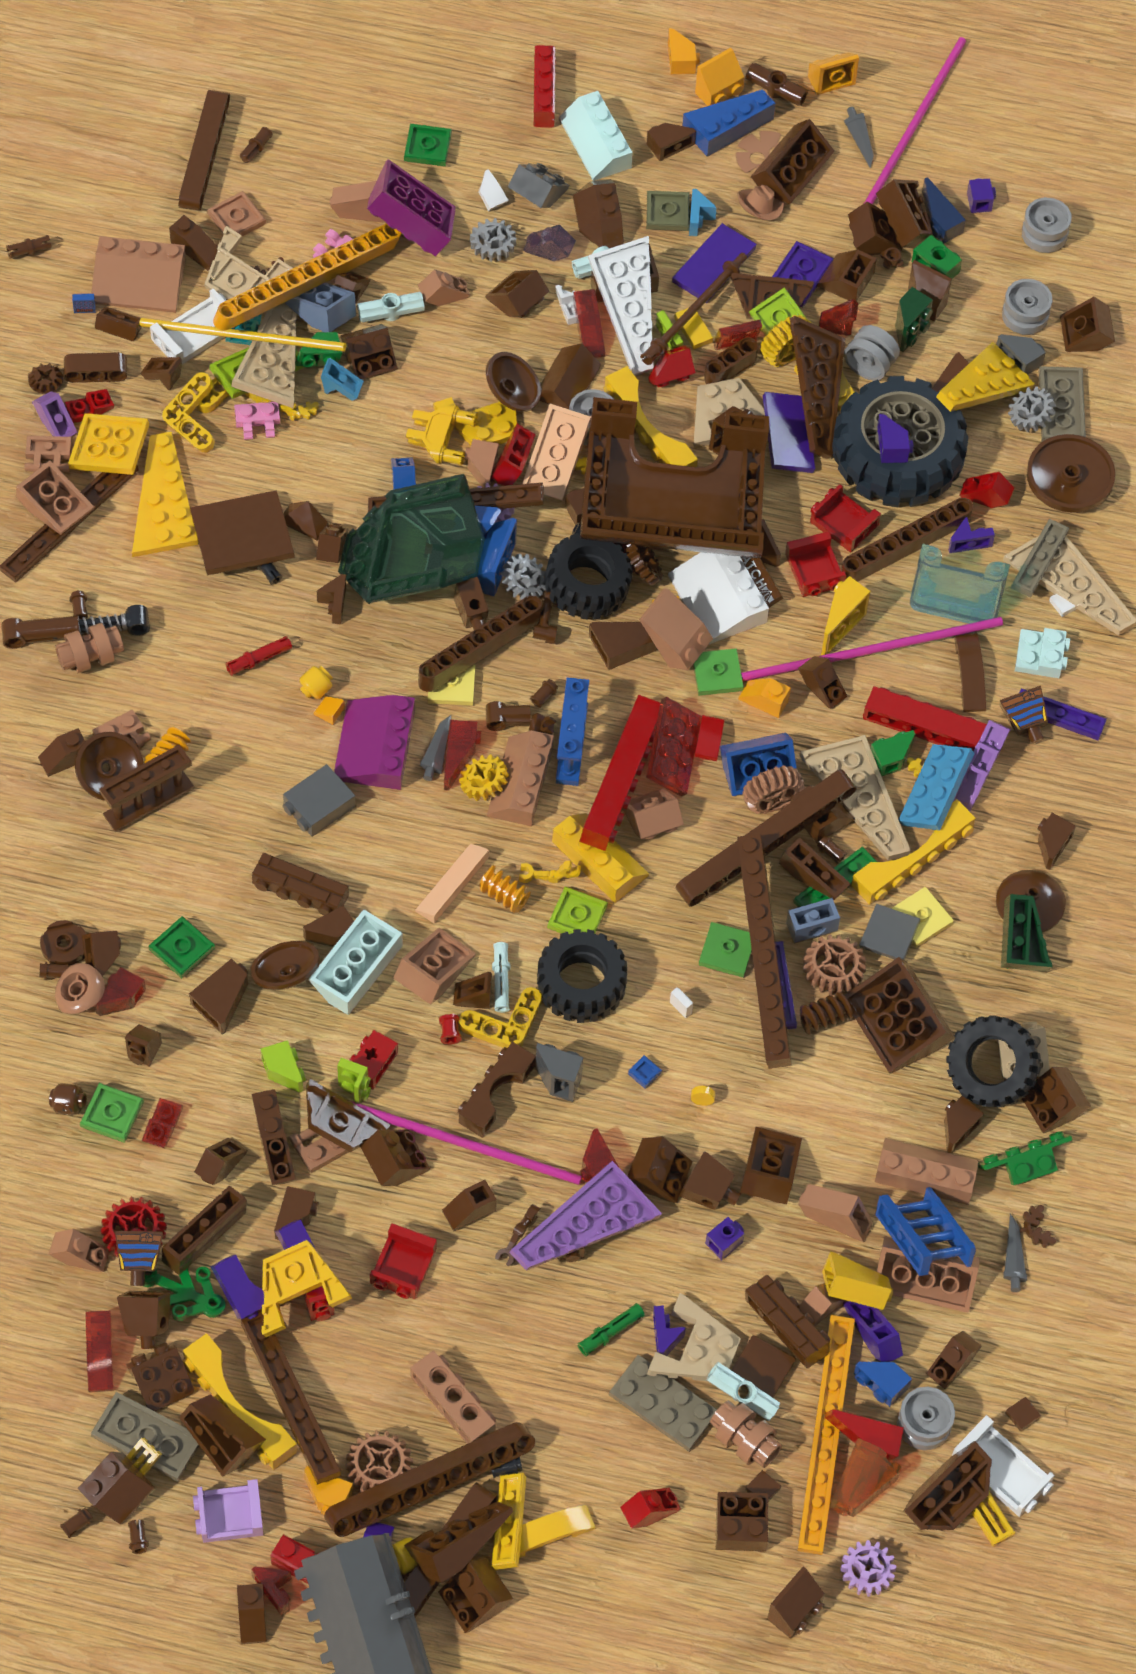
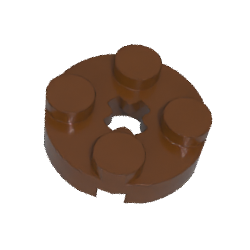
M68 920L56 921L50 924L40 938L43 956L49 961V964H69L70 966L78 961H82L85 958L82 935H85L86 932L81 926L78 927ZM62 939L70 942L67 947L58 946L61 944Z

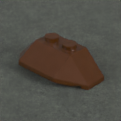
M612 179L590 181L573 194L579 232L596 244L598 248L602 246L613 248L624 244L622 215L615 182Z
M973 1441L951 1456L914 1492L903 1511L921 1530H954L989 1495L992 1459L976 1441Z

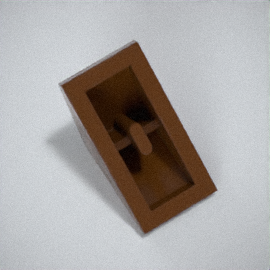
M488 971L455 983L453 1005L457 1007L490 1009L492 973Z

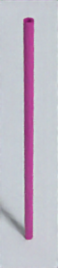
M959 37L865 202L868 201L871 204L875 202L877 198L876 193L883 188L966 43L965 38Z
M997 617L818 657L828 658L830 662H836L1003 626L1002 617ZM811 658L742 672V681L798 670L801 665Z
M352 1102L389 1124L577 1185L581 1182V1175Z

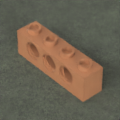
M433 1350L410 1367V1377L467 1444L494 1432L496 1428L494 1415L489 1410L485 1411L480 1406L481 1402L478 1396L473 1391L469 1393L464 1387L465 1382L458 1373L453 1374L449 1369L450 1365L443 1355L438 1356ZM443 1377L445 1381L439 1384L435 1383L433 1379ZM452 1395H458L461 1399L457 1402H452L448 1398ZM472 1413L476 1415V1418L474 1420H467L464 1416Z

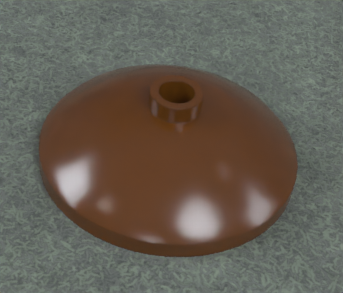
M499 352L489 359L486 365V379L495 398L501 404L514 411L527 412L533 409L540 401L541 387L538 377L531 366L521 357L510 352Z
M102 732L90 737L81 745L75 759V773L79 784L89 795L105 801L100 794L99 788L144 763L139 748L131 739L116 732ZM104 763L109 765L108 772L102 769Z
M1022 870L1006 877L1000 884L996 894V908L1002 919H1004V901L1008 895L1031 896L1029 893L1033 892L1036 894L1034 900L1042 932L1048 931L1058 924L1065 911L1066 899L1061 886L1056 880L1036 870Z
M283 942L266 949L258 955L251 965L250 973L254 983L262 988L285 990L300 985L309 979L319 966L320 956L317 948L308 942Z

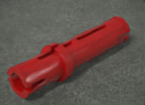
M284 636L254 651H246L242 656L225 663L227 671L233 676L248 668L253 669L255 665L291 650V641L287 636Z

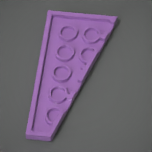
M611 1161L511 1249L509 1253L525 1270H529L659 1218L662 1213L625 1173Z

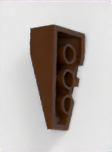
M500 1502L493 1503L470 1513L469 1519L465 1521L455 1522L453 1520L446 1523L448 1528L436 1533L431 1529L404 1546L428 1578L439 1583L447 1582L468 1564L513 1513V1509Z

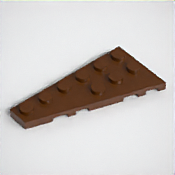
M793 316L789 319L809 449L811 453L828 459L833 456L832 443L838 411L846 338Z

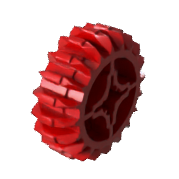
M131 1196L130 1202L126 1203L121 1198L120 1206L113 1203V1211L106 1210L105 1215L107 1218H103L101 1221L102 1226H104L101 1228V1235L104 1236L102 1238L103 1243L108 1244L107 1248L110 1252L115 1250L114 1253L117 1258L118 1251L114 1233L116 1225L120 1226L122 1231H131L130 1229L132 1231H148L147 1227L144 1226L145 1220L148 1218L154 1225L152 1232H163L162 1239L166 1238L165 1230L167 1229V1223L163 1222L165 1215L160 1213L159 1206L153 1207L151 1200L144 1204V1198L140 1197L138 1202H135L134 1197Z

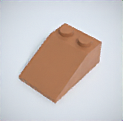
M48 461L16 486V498L22 505L60 535L94 509V506L51 461Z
M664 588L639 619L669 668L689 670L713 640L705 624L668 588Z
M437 928L401 959L393 979L431 1005L445 993L473 960L476 953L441 928Z

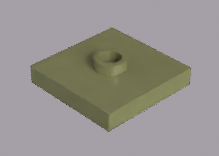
M647 191L646 229L689 231L690 192Z

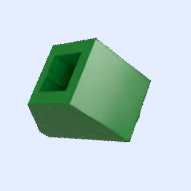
M317 332L311 338L340 342L338 332ZM302 347L295 361V366H325L328 358L339 363L342 351Z
M914 730L902 731L887 739L880 738L871 744L870 749L881 777L901 771L913 745Z

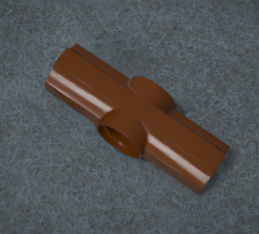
M757 63L750 65L745 79L766 89L770 97H782L797 106H802L808 95L806 88L788 80L784 72L779 70L770 71Z

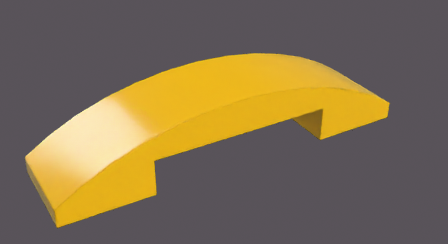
M587 1506L568 1508L523 1524L519 1558L525 1556L526 1552L570 1535L573 1538L596 1529Z

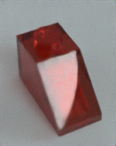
M598 1128L592 1131L582 1160L580 1173L585 1183L589 1182L611 1161L618 1166Z

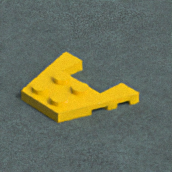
M452 397L433 403V408L437 410L446 405H455ZM496 402L469 411L478 413V421L475 422V427L461 423L455 424L454 427L470 446L473 439L498 443L500 445L508 441L517 424L516 411L507 408L500 402Z
M307 1240L263 1260L262 1290L264 1291V1304L262 1305V1314L264 1315V1326H262V1335L265 1337L286 1329L279 1305L323 1286L328 1304L332 1308L352 1299L351 1294Z

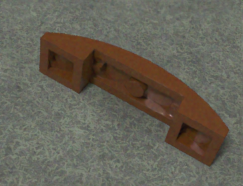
M977 632L956 635L954 640L959 660L963 712L986 711L984 668Z

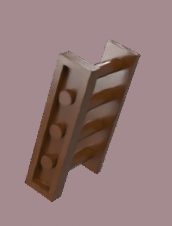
M180 744L99 788L100 794L111 808L104 812L103 816L115 832L194 789V785L183 771L192 766V761Z

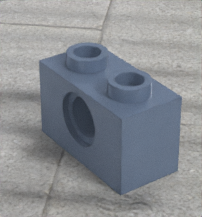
M830 898L788 910L786 924L793 942L797 943L838 931L840 916L833 899Z

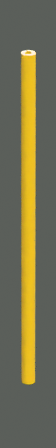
M141 318L139 323L141 327L148 328L158 323L165 330L343 352L346 350V343L236 329L222 331L212 326Z

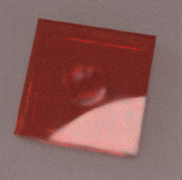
M761 319L719 328L713 342L714 349L729 348L746 337L757 340L762 329Z

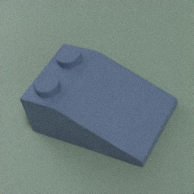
M323 283L284 302L311 327L322 332H332L356 316L355 293L328 283Z

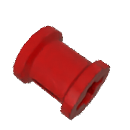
M445 1014L439 1017V1024L442 1026L441 1043L452 1045L462 1040L458 1030L460 1020L458 1015Z

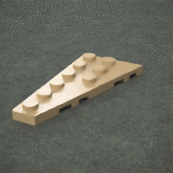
M282 303L267 311L257 332L296 337V313L288 305ZM253 340L232 380L231 387L293 408L295 345Z
M1066 536L1039 584L1052 593L1058 594L1064 599L1066 598L1078 610L1118 636L1135 627L1136 618ZM1038 537L1004 555L1003 561L1020 571Z
M865 735L800 752L802 760L820 781H823L837 770L843 769L857 787V790L852 796L843 801L842 805L853 816L857 825L888 861L910 854L911 850Z

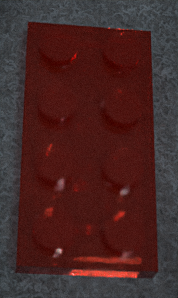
M665 697L660 702L646 778L682 797L688 792L702 716Z

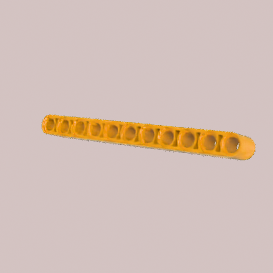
M385 223L222 302L214 316L213 324L217 329L226 331L335 278L338 274L346 273L393 250L402 233Z

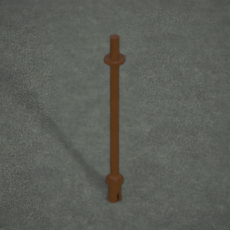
M741 252L733 261H725L722 266L724 271L660 339L654 338L650 342V347L640 356V358H644L642 361L646 365H651L659 355L665 353L667 350L666 344L722 284L731 277V273H740L738 267L747 259L745 253Z

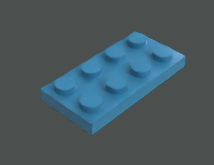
M932 745L899 817V822L902 826L933 830L941 829L975 754L971 748Z

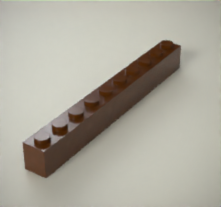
M761 834L737 837L766 1063L768 1069L792 1066Z

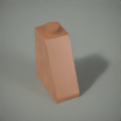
M376 181L333 188L330 206L339 218L386 223L380 217L372 215L367 209L368 200Z
M810 1184L807 1185L805 1191L800 1195L798 1204L805 1217L858 1241H864L873 1221L859 1196Z

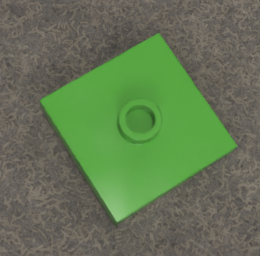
M737 648L702 652L693 664L698 696L743 691L744 687Z
M711 922L700 956L699 966L744 978L752 952L750 933Z
M99 1083L80 1122V1127L125 1143L144 1103V1099Z

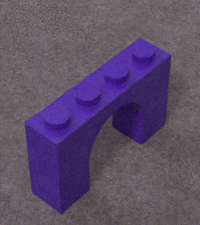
M295 1220L275 1231L284 1250L305 1240L313 1245L301 1220ZM231 1255L210 1266L237 1319L245 1317L252 1319L256 1317L259 1313L258 1310L264 1304V1291L249 1280L237 1256Z

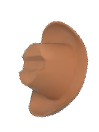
M755 186L754 189H745L738 192V200L742 208L756 218L774 220L783 211L784 202L774 198V192L768 186Z
M78 963L68 967L58 980L55 989V1000L59 1010L66 1014H77L96 1005L101 1000L105 989L104 979L100 972L93 966L85 963Z

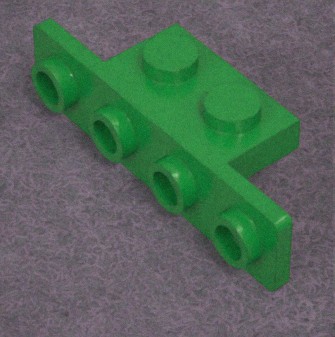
M1063 1131L1055 1132L1049 1135L1050 1139L1044 1141L1035 1139L1029 1141L1026 1147L1019 1148V1146L1006 1149V1154L985 1156L983 1158L984 1161L978 1163V1167L988 1170L1005 1164L1011 1185H1017L1058 1171L1052 1147L1067 1143L1073 1139L1071 1135L1063 1134Z

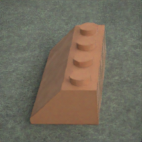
M531 730L509 737L502 760L509 774V777L505 778L508 783L501 785L503 791H496V797L491 798L487 817L532 827L553 751L554 735Z
M885 1138L875 1183L925 1194L926 1188L931 1187L941 1199L969 1205L979 1160Z
M884 1236L877 1272L889 1278L891 1288H893L892 1296L969 1313L980 1257H973L971 1267H966L959 1256L935 1260L930 1265L929 1274L919 1276L891 1237ZM925 1245L930 1251L940 1250V1248Z

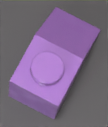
M50 391L32 401L42 423L52 436L71 437L78 433L59 393Z

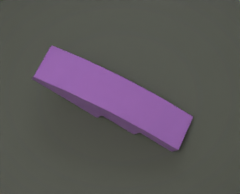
M992 720L988 721L974 749L975 754L953 802L958 799L969 812L971 811L1011 729Z

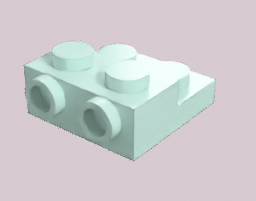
M1044 628V632L1021 629L1015 671L1059 679L1061 670L1065 671L1068 657H1063L1064 651L1068 652L1070 638H1066L1067 631Z

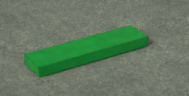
M861 847L834 867V869L851 886L855 873L870 862L877 861ZM809 886L793 899V903L799 908L830 899V897Z

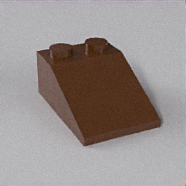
M755 1127L740 1193L787 1205L802 1138Z

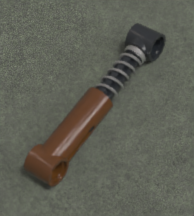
M132 605L120 616L114 614V616L110 617L109 615L101 617L99 615L98 618L91 616L90 619L83 617L82 620H78V615L23 621L19 618H8L1 623L3 645L9 649H17L23 647L25 643L65 639V634L77 630L80 635L84 632L89 634L88 627L102 623L105 629L116 626L120 631L127 630L131 635L140 636L150 631L148 609L144 605Z

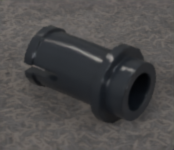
M273 562L257 566L258 570H262L271 585L276 584L275 579L279 582L283 577Z
M520 1457L492 1469L493 1478L512 1473L517 1474L523 1471Z

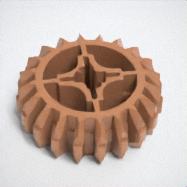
M792 766L767 769L765 772H760L758 776H753L752 780L747 782V785L743 788V798L750 811L756 814L774 812L790 804L791 797L805 788L804 781L798 770Z
M829 934L827 940H825L821 936L818 942L813 941L811 948L806 950V956L803 958V963L805 964L803 971L807 973V981L813 980V988L818 985L820 986V993L825 989L828 990L829 995L833 991L842 993L843 989L848 993L851 991V987H857L859 982L863 980V974L866 972V965H864L866 964V958L863 956V950L857 949V942L849 943V937L842 940L839 934L836 939H833L832 935ZM821 955H824V961L821 965L817 966L816 960ZM852 963L853 970L846 975L845 968Z
M376 1430L375 1436L371 1437L367 1432L365 1434V1441L358 1437L356 1439L357 1445L350 1446L352 1453L346 1455V1460L349 1461L346 1463V1470L350 1471L348 1479H354L353 1486L355 1488L361 1486L360 1492L413 1469L410 1467L413 1464V1458L409 1457L411 1450L410 1448H405L406 1442L404 1440L398 1442L397 1434L389 1438L388 1431H385L384 1436H380L379 1431ZM375 1448H384L386 1450L377 1451ZM365 1454L369 1463L362 1472L359 1468V1462ZM397 1456L400 1466L394 1474L390 1464L393 1462V1458ZM379 1461L381 1463L382 1461L384 1462V1466L380 1467L378 1465L377 1467L375 1466V1462ZM382 1477L384 1480H374L373 1478Z

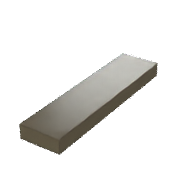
M1048 520L1013 581L1011 589L1030 598L1032 597L1065 539L1069 527L1054 520Z

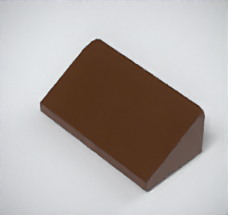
M104 307L96 315L95 329L134 341L142 328L139 324L141 318Z

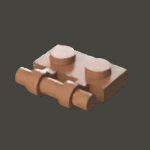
M27 436L26 459H34L33 463H25V471H33L34 473L46 464L41 463V460L48 459L54 460L53 464L61 472H70L69 465L61 464V460L70 459L71 437Z
M133 709L92 729L93 735L102 732H116L125 735L139 749L144 746V743L151 740L148 732L139 735V733L144 731V726Z

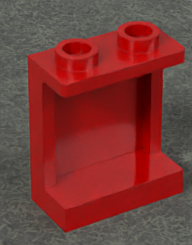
M839 484L835 489L831 488L821 502L818 501L813 505L810 511V522L822 532L829 531L831 538L851 553L879 526L881 513L876 509H873L870 513L846 496L843 493L844 486Z
M829 531L789 541L786 544L785 555L802 597L817 596L829 590L834 591V588L840 581L844 582L846 580L845 571L841 572L831 548L832 538Z
M391 1223L387 1241L374 1270L370 1272V1283L379 1290L385 1291L387 1289L393 1291L401 1298L416 1299L437 1250V1239Z

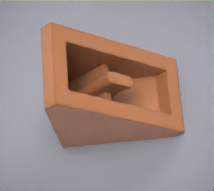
M823 1283L812 1289L799 1305V1309L803 1314L808 1313L815 1322L814 1326H816L847 1300L828 1296L826 1285Z

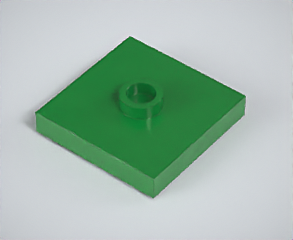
M410 124L404 161L446 167L452 129Z
M183 916L148 946L149 950L181 979L215 950V944Z

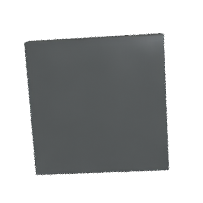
M876 904L859 946L894 960L898 957L905 960L920 924V918Z

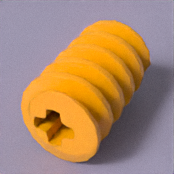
M170 727L167 730V734L161 737V740L156 743V747H153L150 754L145 757L144 763L179 744L187 752L189 748L186 743L191 742L190 738L178 728Z
M492 865L480 881L479 887L481 892L484 894L488 893L490 898H495L496 902L503 903V906L510 908L511 912H519L527 903L531 892L524 893L525 885L517 889L519 882L517 880L510 884V875L502 879L503 871L500 870L495 874L496 866Z

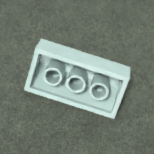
M598 91L578 97L559 116L562 126L593 181L632 168L633 152Z
M363 910L311 975L309 981L329 1004L349 1015L403 946L402 933L366 910Z

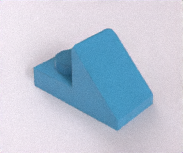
M692 189L689 236L698 235V228H702L703 220L716 219V206L697 189Z
M328 358L321 374L326 394L336 389L351 401L357 399L364 381L336 361Z

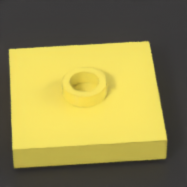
M475 665L436 690L428 692V703L473 706Z
M926 887L891 908L920 918V924L912 941L916 948L953 925L954 922Z

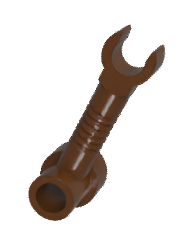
M545 592L540 624L535 625L532 638L554 644L558 627L549 625L553 602L549 598L551 592Z

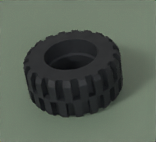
M578 533L570 536V539L566 537L559 544L555 545L552 554H550L544 578L546 592H551L549 597L554 604L557 603V607L564 612L566 610L569 612L568 615L581 616L580 619L585 620L588 617H592L593 620L600 619L601 615L607 617L613 611H617L627 598L633 572L630 558L627 556V553H623L624 549L619 544L580 539ZM579 567L592 568L600 572L607 581L598 585L585 584L577 580L570 571Z
M575 929L571 934L566 931L560 934V939L554 937L549 942V946L544 947L538 961L537 984L545 1006L547 1008L552 1007V1013L556 1016L562 1014L564 1015V1020L571 1021V1018L577 1019V1023H584L586 1019H590V1022L598 1021V1016L605 1018L610 1015V1009L616 1010L620 1000H623L625 995L628 969L623 951L621 949L617 950L618 944L614 940L608 941L607 935L603 933L596 935L594 930L587 929V932ZM588 963L597 967L603 973L604 980L593 988L577 989L566 984L561 978L560 973L569 965Z
M989 1015V1017L981 1016L973 1022L969 1021L964 1024V1028L955 1033V1039L953 1043L950 1042L948 1047L950 1049L949 1056H946V1063L949 1064L947 1072L953 1080L952 1084L955 1089L959 1090L964 1098L986 1107H1005L1006 1105L1017 1103L1020 1098H1025L1029 1094V1089L1035 1086L1037 1082L1035 1081L1036 1076L1040 1074L1041 1069L1039 1067L1041 1056L1037 1050L1038 1045L1031 1037V1033L1022 1027L1021 1024L1011 1019ZM991 1039L1006 1042L1012 1048L1016 1059L1015 1068L1011 1076L999 1084H987L981 1081L975 1075L972 1068V1057L976 1048L984 1041Z

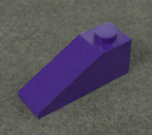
M850 1301L843 1303L850 1318L855 1319V1327L878 1362H891L903 1356L899 1333L877 1308Z

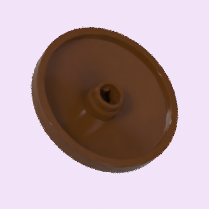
M1057 435L1044 440L1033 450L1027 466V481L1034 495L1047 506L1063 512H1085L1102 504L1110 495L1115 482V466L1109 453L1097 442L1080 435Z

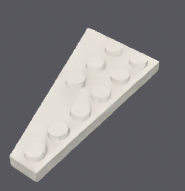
M649 236L588 256L590 266L627 364L635 376L652 371L654 368V363L646 365L642 361L644 358H640L641 354L650 347V342L652 341Z

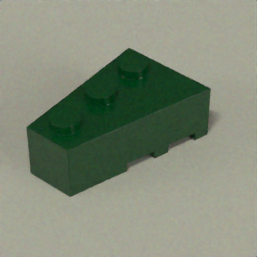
M1010 894L1005 898L1001 968L1048 972L1053 968L1046 949V940L1043 938L1040 927L1041 922L1034 896Z

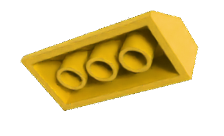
M588 814L570 815L553 828L552 843L576 866H581V871L614 903L649 876V873L616 841L613 844L609 843L606 851L579 842Z

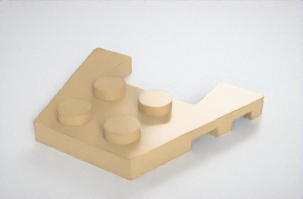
M228 226L223 231V237L221 242H219L215 260H213L204 284L206 289L210 291L214 288L218 294L221 293L226 300H229L255 287V285L262 284L292 269L291 266L277 259L269 271L263 275L233 256V251L243 238L242 235Z
M740 378L697 387L694 448L710 444L711 429L709 425H712L716 417L732 406L742 411L748 409L753 415L765 416L764 408Z
M679 1293L671 1315L694 1324V1328L681 1360L678 1361L655 1352L647 1375L656 1376L657 1374L668 1375V1378L683 1376L692 1377V1380L707 1381L709 1372L717 1362L728 1369L730 1368L741 1338L684 1294Z

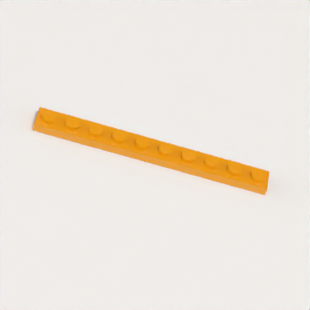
M830 1316L828 1328L830 1352L824 1357L797 1549L799 1552L823 1554L840 1432L839 1429L825 1418V1415L832 1409L843 1410L855 1322L853 1318Z

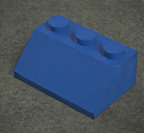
M515 518L493 524L488 532L484 534V537H482L481 544L483 545L481 550L477 549L475 553L474 567H470L466 579L478 577L484 594L495 597L502 580L501 572L504 571L502 566L510 559L516 545L517 519Z
M786 732L720 746L723 769L732 796L743 794V788L747 785V782L752 780L753 776H758L760 772H765L767 769L770 770L782 766H792L797 769L793 739Z

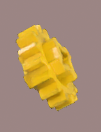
M492 754L487 759L481 755L478 761L473 758V764H466L467 770L460 772L462 778L459 779L462 791L469 799L474 797L476 801H479L481 797L486 801L489 795L496 797L495 792L503 791L501 785H506L508 782L505 778L509 777L504 762L498 756L494 759Z

